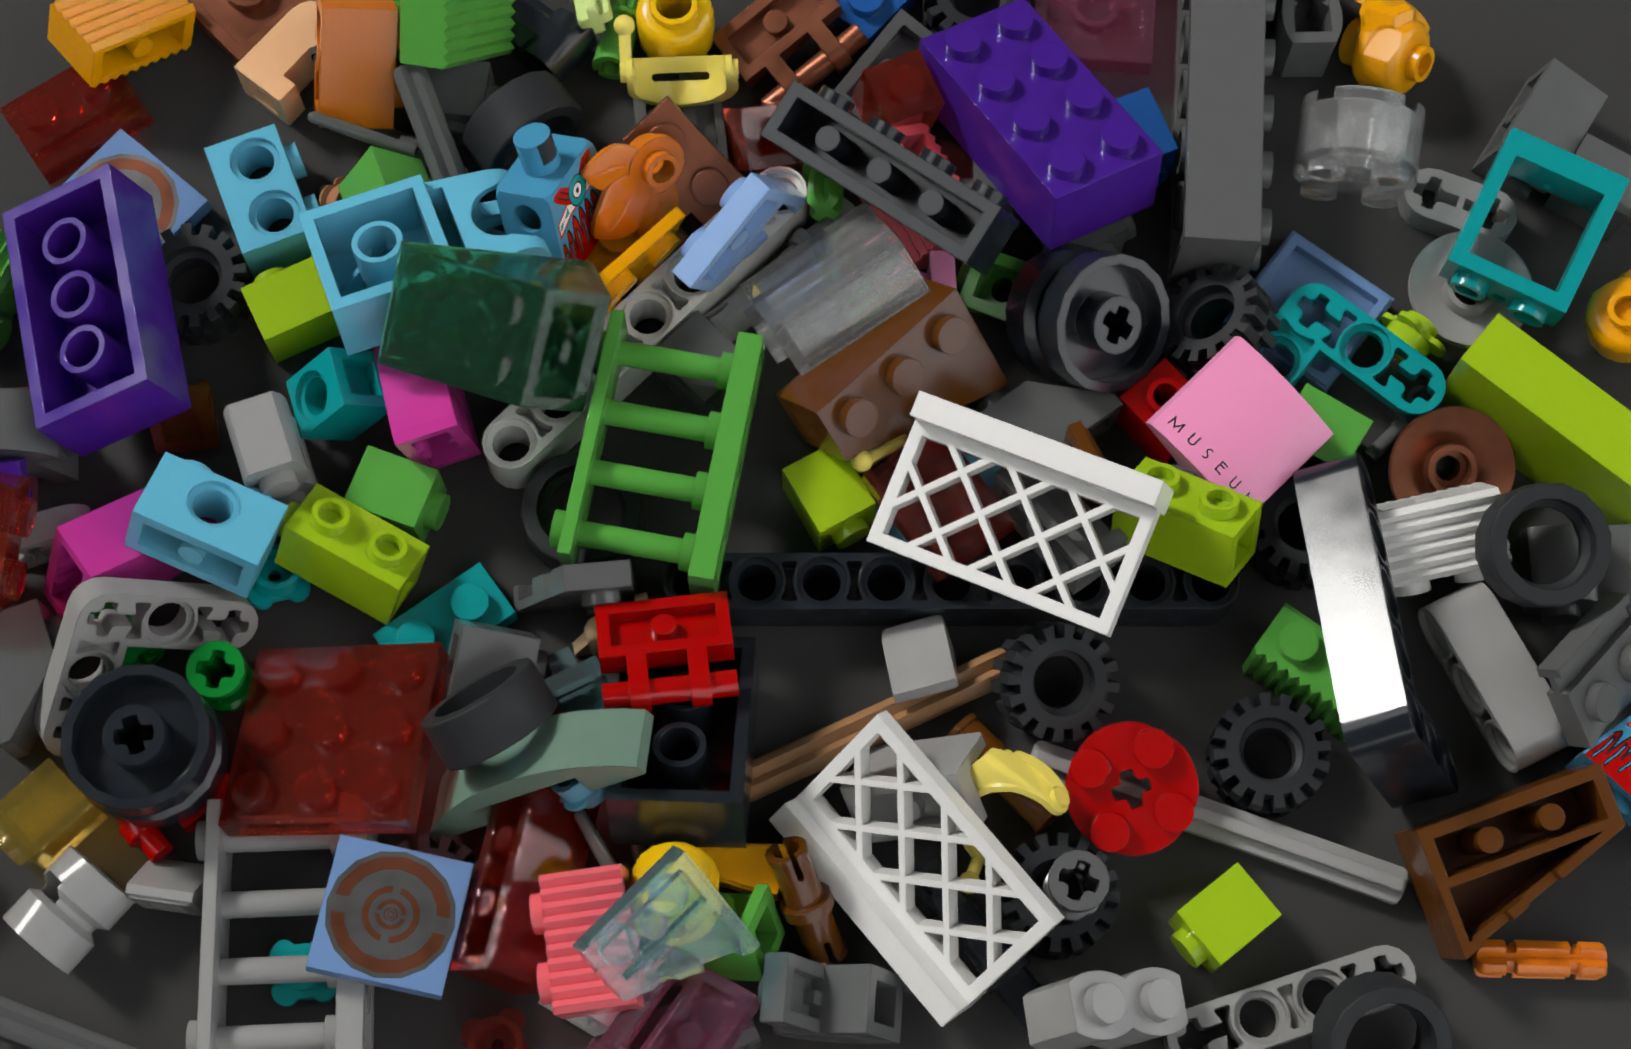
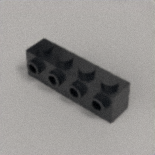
M793 80L760 135L986 276L1019 224L1018 220L1003 209L1009 198L979 179H976L971 188L951 177L957 167L927 147H924L919 156L901 146L906 135L880 118L873 116L868 125L850 114L855 104L831 88L823 85L818 94Z

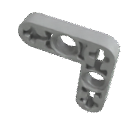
M95 577L82 582L72 591L67 601L34 713V726L46 749L53 755L62 757L60 754L61 731L58 732L56 726L62 727V723L71 706L68 698L74 700V697L94 678L121 667L127 647L196 650L199 646L209 641H224L236 648H240L253 637L257 630L258 616L255 609L246 598L214 584L118 577ZM106 602H111L114 609L102 610ZM165 603L180 604L176 618L170 623L157 627L148 624L151 613L157 607ZM198 608L203 615H198ZM234 610L236 615L234 617H227L229 611ZM90 612H100L98 619H92ZM125 614H126V615H130V617H131V621H130V622L128 621V619H127V617L125 616ZM212 620L223 621L221 623V626L216 627ZM88 656L101 658L98 669L91 676L77 680L68 677L71 666L77 660Z

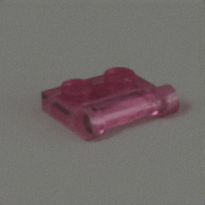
M660 945L647 961V966L650 970L641 981L644 1008L620 1011L601 1039L592 1038L585 1049H627L671 986H681L683 989L640 1049H732L759 1010L758 997L751 991L672 948Z

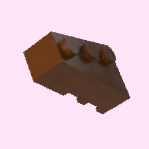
M911 274L780 390L776 396L806 443L847 461L856 457L862 451H869L911 431L915 419L910 416V412L919 390L960 406H965L1010 384L957 289Z
M1600 762L1563 770L1395 832L1393 835L1441 959L1467 960L1482 947L1481 943L1509 920H1515L1530 907V902L1555 881L1565 878L1626 827Z

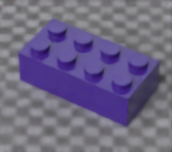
M1026 0L1013 1L920 39L917 95L998 191L1009 198V204L1049 251L1154 205L1163 151Z
M107 163L2 213L36 430L84 457L191 409V400L152 195L110 163Z

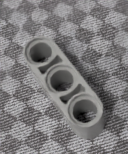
M1472 582L1419 609L1418 621L1429 646L1491 751L1507 771L1517 773L1569 746L1547 696L1550 686L1544 677H1539L1536 669L1538 666L1497 598L1483 582Z

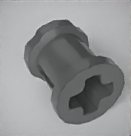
M1083 850L1065 852L1054 861L1043 882L1042 892L1065 917L1063 921L1077 922L1085 916L1096 912L1109 891L1110 877L1107 867L1099 857ZM1072 872L1084 876L1082 887L1089 890L1084 891L1079 900H1072L1067 897L1068 885L1061 882L1067 881Z

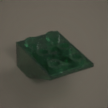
M401 241L377 360L381 365L518 407L583 412L611 295L592 261Z

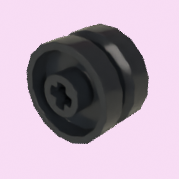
M1073 243L1064 244L1051 251L1046 248L1028 260L1012 284L1005 308L1007 338L1015 357L1031 373L1103 394L1127 390L1147 376L1163 352L1170 328L1169 298L1160 276L1144 260L1122 253L1097 250Z
M153 664L123 665L97 676L74 697L62 723L60 754L70 780L98 806H101L111 816L140 828L169 827L195 816L207 804L208 799H213L217 795L228 770L229 739L217 712L180 674Z

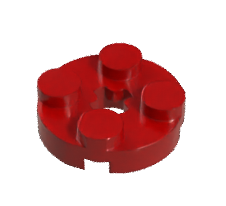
M1139 721L1111 723L1090 734L1073 755L1065 779V788L1070 799L1068 811L1080 832L1093 841L1094 845L1099 849L1125 856H1140L1154 853L1173 843L1192 823L1199 796L1197 772L1184 746L1164 730ZM1133 770L1137 779L1148 777L1151 789L1142 793V804L1130 806L1126 798L1116 800L1113 796L1112 788L1121 784V772Z

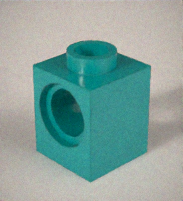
M328 347L286 381L301 439L353 441L387 414L376 358L372 350H364L347 356L345 348Z

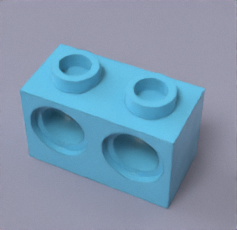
M271 124L204 148L240 250L254 279L268 269L275 267L285 268L310 258L311 251L298 214L317 208L319 205L314 193L305 197L301 193L297 180L308 175L295 141L283 145L275 124ZM263 167L273 168L263 178L249 179L250 175L257 169ZM277 220H292L291 224L282 231H267L270 225Z

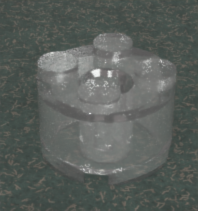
M1335 86L1333 98L1318 101V90L1305 95L1301 104L1293 165V176L1301 183L1300 194L1311 200L1330 201L1336 199L1337 192L1362 196L1361 203L1368 207L1378 209L1396 207L1399 195H1402L1404 192H1410L1417 186L1426 115L1425 108L1418 102L1413 111L1405 107L1406 95L1373 86Z

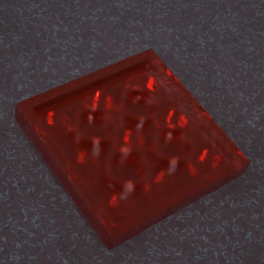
M435 642L260 649L256 659L218 826L229 837L416 833L432 743L423 730L421 722L441 702L449 654L442 644Z

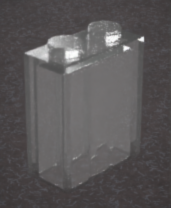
M866 202L740 284L752 303L742 310L758 335H764L763 342L777 364L789 358L801 376H804L931 291L902 242Z

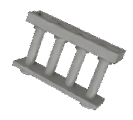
M341 794V815L331 816L330 823L234 826V815L221 799L207 800L206 821H198L195 830L196 856L199 861H204L198 1012L197 1020H190L187 1025L186 1049H373L375 986L306 971L308 955L228 958L230 919L319 915L326 888L231 891L233 853L330 849L332 856H335L340 834L378 842V809L369 794ZM327 982L328 988H336V1015H326L325 1022L226 1026L228 985Z

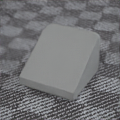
M941 615L925 617L889 627L882 631V645L895 703L910 701L959 686L955 651L944 618Z
M164 858L155 863H151L148 860L129 880L125 894L143 908L201 916L204 864Z

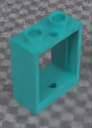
M1512 127L1501 144L1438 275L1450 280L1449 286L1455 292L1467 298L1482 301L1485 297H1488L1509 307L1507 313L1521 323L1533 327H1542L1543 324L1554 327L1566 314L1630 179ZM1507 174L1593 212L1555 291L1470 253Z

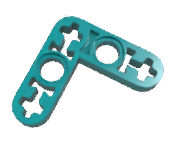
M1318 283L1301 286L1289 296L1278 310L1279 313L1275 314L1280 320V330L1271 331L1270 333L1277 339L1274 347H1281L1292 356L1294 361L1293 368L1284 378L1293 387L1317 357L1320 356L1391 410L1407 419H1415L1419 415L1439 408L1445 395L1446 381L1442 371L1435 363L1332 288ZM1321 300L1327 304L1325 317L1331 323L1340 328L1343 317H1348L1353 323L1342 331L1337 340L1336 347L1331 348L1325 342L1331 339L1332 331L1319 322H1314L1309 328L1301 324L1303 311L1298 307L1304 302L1309 306H1314ZM1359 335H1370L1376 338L1383 348L1381 360L1376 365L1368 368L1354 365L1346 354V347L1349 341ZM1262 347L1260 352L1264 351L1266 348ZM1394 354H1398L1405 359L1398 365L1397 371L1413 381L1420 374L1430 380L1426 389L1429 395L1432 396L1429 401L1420 397L1414 399L1411 404L1404 401L1402 396L1405 386L1392 375H1390L1386 386H1382L1375 381L1388 370Z

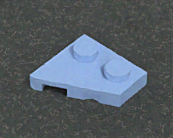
M751 172L747 178L741 177L737 179L721 197L719 205L722 209L709 226L700 227L685 241L680 250V255L683 258L672 272L689 288L712 292L744 259L752 255L768 240V235L762 229L783 204L795 214L804 206L807 198L792 184Z

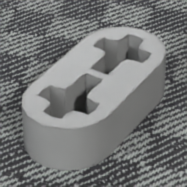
M1426 168L1418 170L1409 177L1399 195L1398 209L1400 215L1410 226L1439 237L1459 232L1482 184L1440 169ZM1424 190H1430L1435 193L1434 202L1436 204L1432 209L1421 206V195ZM1499 190L1490 209V212L1493 213L1492 222L1494 225L1491 229L1481 227L1480 233L1493 236L1505 242L1517 223L1518 211L1514 201L1506 193Z

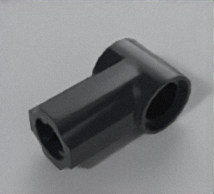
M515 0L511 5L516 12L511 17L515 22V25L511 28L515 37L510 42L515 47L514 51L518 53L521 62L530 72L547 71L556 76L561 84H563L597 47L598 41L590 28H580L576 14L568 9L560 7L553 11L539 0Z

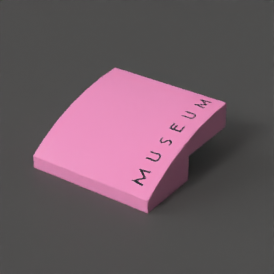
M1234 336L1146 422V425L1183 470L1195 472L1199 478L1220 486L1229 487L1235 492L1263 503L1333 435L1329 427L1296 389L1240 336Z

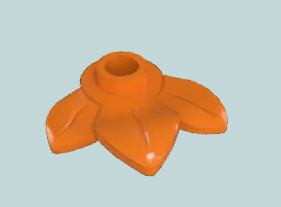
M645 133L636 137L629 145L614 143L606 146L596 153L584 166L580 173L581 176L594 188L601 190L590 227V234L595 239L617 240L629 236L636 230L642 237L679 205V195L675 183L683 172L685 154L681 145L676 140L666 134Z

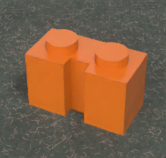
M316 0L315 38L317 49L314 67V111L367 129H393L394 108H404L393 76L396 69V50H400V12H398L395 1Z

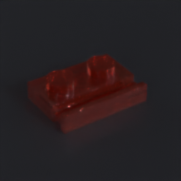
M72 66L0 108V111L49 185L82 166L120 128L128 135L133 136L154 123L148 110L137 97L123 74L116 80L111 78L106 84L100 83L96 88H92Z
M927 439L917 462L918 470L925 485L957 471L948 447ZM904 446L886 457V461L875 469L871 470L870 468L862 474V483L879 505H881ZM962 454L966 466L970 465L969 461ZM979 474L971 476L984 508L999 501ZM911 479L905 494L915 490ZM962 481L929 496L942 527L975 512ZM920 500L899 509L893 521V524L907 542L932 532ZM1007 511L988 518L997 541L1014 531L1016 522ZM980 523L947 537L956 562L963 565L989 548ZM937 542L922 548L943 556ZM925 565L937 582L944 579L946 574H948Z

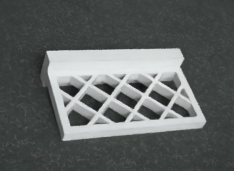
M919 390L910 412V416L915 421L866 541L1111 638L1160 515L1165 516L1174 491L1163 480ZM928 439L948 447L957 471L925 485L918 470L917 462ZM961 452L980 460L966 466ZM996 465L1007 469L1017 493L984 508L971 476ZM1021 475L1037 480L1040 483L1026 489ZM911 479L915 490L905 494ZM962 481L975 512L942 527L929 496ZM1055 488L1068 492L1078 516L1044 531L1031 499ZM1081 497L1098 503L1101 506L1087 512ZM920 500L932 532L908 543L889 536V531L898 510ZM1022 504L1035 536L1001 550L988 518ZM1116 511L1139 519L1130 544L1105 555L1091 522ZM980 523L992 555L968 566L956 562L947 537ZM1083 526L1096 559L1062 574L1049 541ZM937 542L943 556L922 548ZM1040 546L1053 579L1028 590L1017 586L1006 560ZM1123 559L1115 579L1110 565ZM997 565L1003 580L982 571ZM1101 569L1110 593L1101 616L1098 618L1076 609L1066 584ZM1058 589L1064 604L1042 595Z
M887 710L877 714L795 799L784 803L769 819L783 838L799 836L806 840L809 854L820 882L829 885L833 898L941 1027L978 1001L991 985L1065 918ZM879 736L883 738L896 754L897 777L870 774V746ZM854 763V772H846ZM833 783L855 785V818L841 817L823 796ZM870 787L897 790L898 823L871 820ZM913 792L930 793L940 805L941 828L913 825ZM872 833L898 836L899 869L885 868L872 854ZM914 838L941 842L942 875L914 871ZM957 844L973 845L985 858L986 880L957 877ZM915 885L942 888L943 921L927 919L915 905ZM958 891L986 894V927L958 923ZM1001 896L1019 898L1038 922L1027 932L1002 929ZM958 937L987 941V969L978 978L959 957ZM1002 943L1012 944L1002 955Z

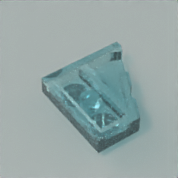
M673 845L572 946L609 990L617 997L626 1001L655 990L665 980H682L703 972V964L733 952L740 956L753 953L761 944L686 851Z

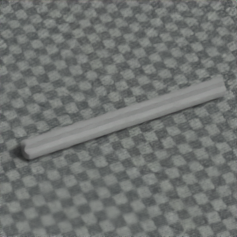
M1038 740L1033 746L1031 755L1050 767L1065 786V779L1071 759L1076 752L1044 740ZM1125 770L1121 772V784L1112 788L1113 796L1116 800L1126 798L1130 806L1142 804V793L1151 789L1148 777L1137 779L1132 771ZM1200 795L1194 810L1193 821L1184 830L1193 835L1391 905L1399 902L1407 885L1408 871L1402 866Z

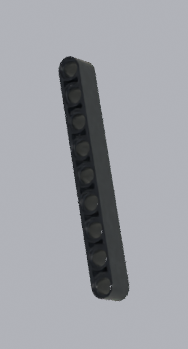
M725 553L717 592L727 591L731 626H896L933 615H941L946 626H1036L1037 621L1045 620L1080 626L1019 601L1009 600L999 593L897 553ZM953 553L956 562L968 566L992 555V553ZM1022 553L1006 560L1013 579L1025 583L1029 589L1053 579L1049 567L1037 553ZM1144 555L1134 580H1147L1157 589L1159 597L1155 600L1143 601L1134 597L1129 591L1115 626L1204 627L1214 625L1225 617L1240 592V574H1237L1227 588L1216 584L1221 590L1222 598L1216 601H1208L1199 597L1192 586L1193 581L1203 578ZM1122 561L1111 568L1115 579ZM669 563L664 571L662 581L665 597L678 596L676 594L677 588L681 583L688 580V572L679 571L678 564ZM997 565L982 571L1003 580ZM1103 574L1089 583L1094 590L1095 597L1086 601L1073 599L1076 609L1098 618L1101 616L1110 593ZM762 579L772 584L775 590L765 600L753 601L744 597L740 589L750 580ZM825 579L834 583L839 592L830 600L818 601L809 597L804 589L813 580ZM889 579L899 584L903 593L895 600L883 601L874 597L869 591V587L877 580ZM941 580H956L964 586L967 595L956 601L944 600L936 594L933 586ZM1058 589L1042 595L1064 604Z

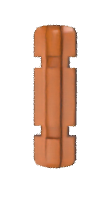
M1486 939L1481 943L1482 947L1471 956L1474 974L1478 977L1501 978L1502 975L1506 976V973H1509L1511 978L1565 980V977H1570V974H1572L1575 980H1598L1606 976L1608 968L1607 951L1604 944L1600 942L1577 941V944H1572V947H1570L1567 941L1514 940L1509 942V945H1506L1504 939Z

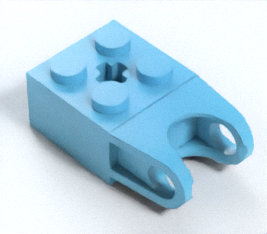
M499 168L486 169L424 182L420 174L298 214L347 356L470 316L475 312L528 289L538 283L548 273L552 265V255L544 239L536 235L488 234L492 229L503 224L497 200L484 203L479 201L487 193L497 190L498 184L508 170ZM535 256L529 264L515 269L506 268L508 264L520 258Z

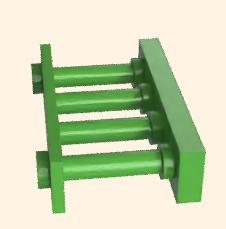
M611 309L607 331L597 329L594 335L590 366L598 368L567 508L566 511L556 509L550 529L549 547L557 549L561 566L577 564L581 547L678 564L679 571L688 572L690 594L717 592L765 360L764 335L738 331L734 353L723 351L721 357L627 341L628 332L624 311ZM621 366L716 382L718 390L726 391L722 412L710 411L709 417L616 401L614 397ZM608 425L704 442V449L713 450L709 473L698 471L696 477L600 460ZM594 486L690 502L692 510L701 511L696 534L685 532L684 537L679 538L587 521Z

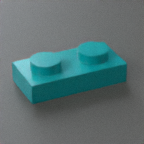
M480 562L372 634L411 691L445 669L455 618L500 627H507L518 619L515 610Z

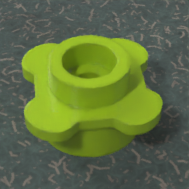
M1402 310L1398 315H1393L1389 312H1385L1382 315L1381 322L1389 331L1425 357L1429 354L1441 357L1445 353L1444 345L1435 338L1438 334L1436 327L1422 314L1413 310ZM1394 354L1393 356L1400 362L1405 360L1398 354Z

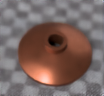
M1445 406L1419 415L1404 428L1392 448L1388 474L1390 488L1395 500L1424 493H1433L1438 490H1446L1461 485H1470L1476 482L1496 486L1502 495L1512 490L1516 467L1512 445L1503 429L1492 418L1471 408ZM1450 456L1454 462L1453 472L1448 477L1441 479L1436 473V464L1440 458Z

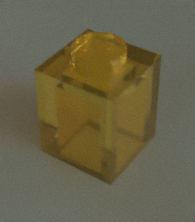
M48 758L0 800V848L20 867L27 860H30L46 871L69 845L75 848L109 817L70 780L68 773Z

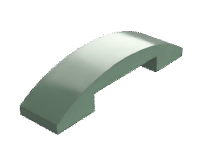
M627 708L581 710L551 715L541 726L501 753L463 770L450 771L447 768L441 778L430 835L440 840L441 835L452 837L489 824L492 805L573 778L589 790L594 791L646 774L654 716L646 709Z

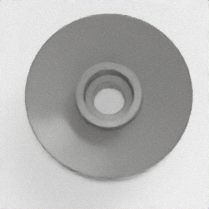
M1453 232L1429 243L1420 252L1412 265L1408 279V295L1413 311L1422 314L1434 324L1438 331L1436 337L1449 344L1463 348H1470L1498 313L1518 328H1521L1523 323L1507 313L1509 307L1488 297H1485L1482 301L1474 300V305L1465 304L1455 296L1456 292L1449 286L1450 280L1438 275L1459 233ZM1479 232L1470 253L1532 281L1526 264L1515 250L1503 241Z

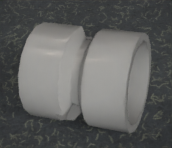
M71 845L44 872L46 885L42 890L29 888L3 915V919L18 935L52 964L67 974L95 946L92 933L96 929L110 930L135 903L128 898V895L125 894L121 887Z

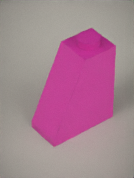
M443 325L373 347L391 434L395 446L409 460L439 469L483 454Z
M145 488L56 527L43 593L57 614L61 613L64 615L66 604L72 591L82 582L91 578L118 577L170 581L183 572L124 545L132 511ZM199 517L207 523L218 524L214 519Z

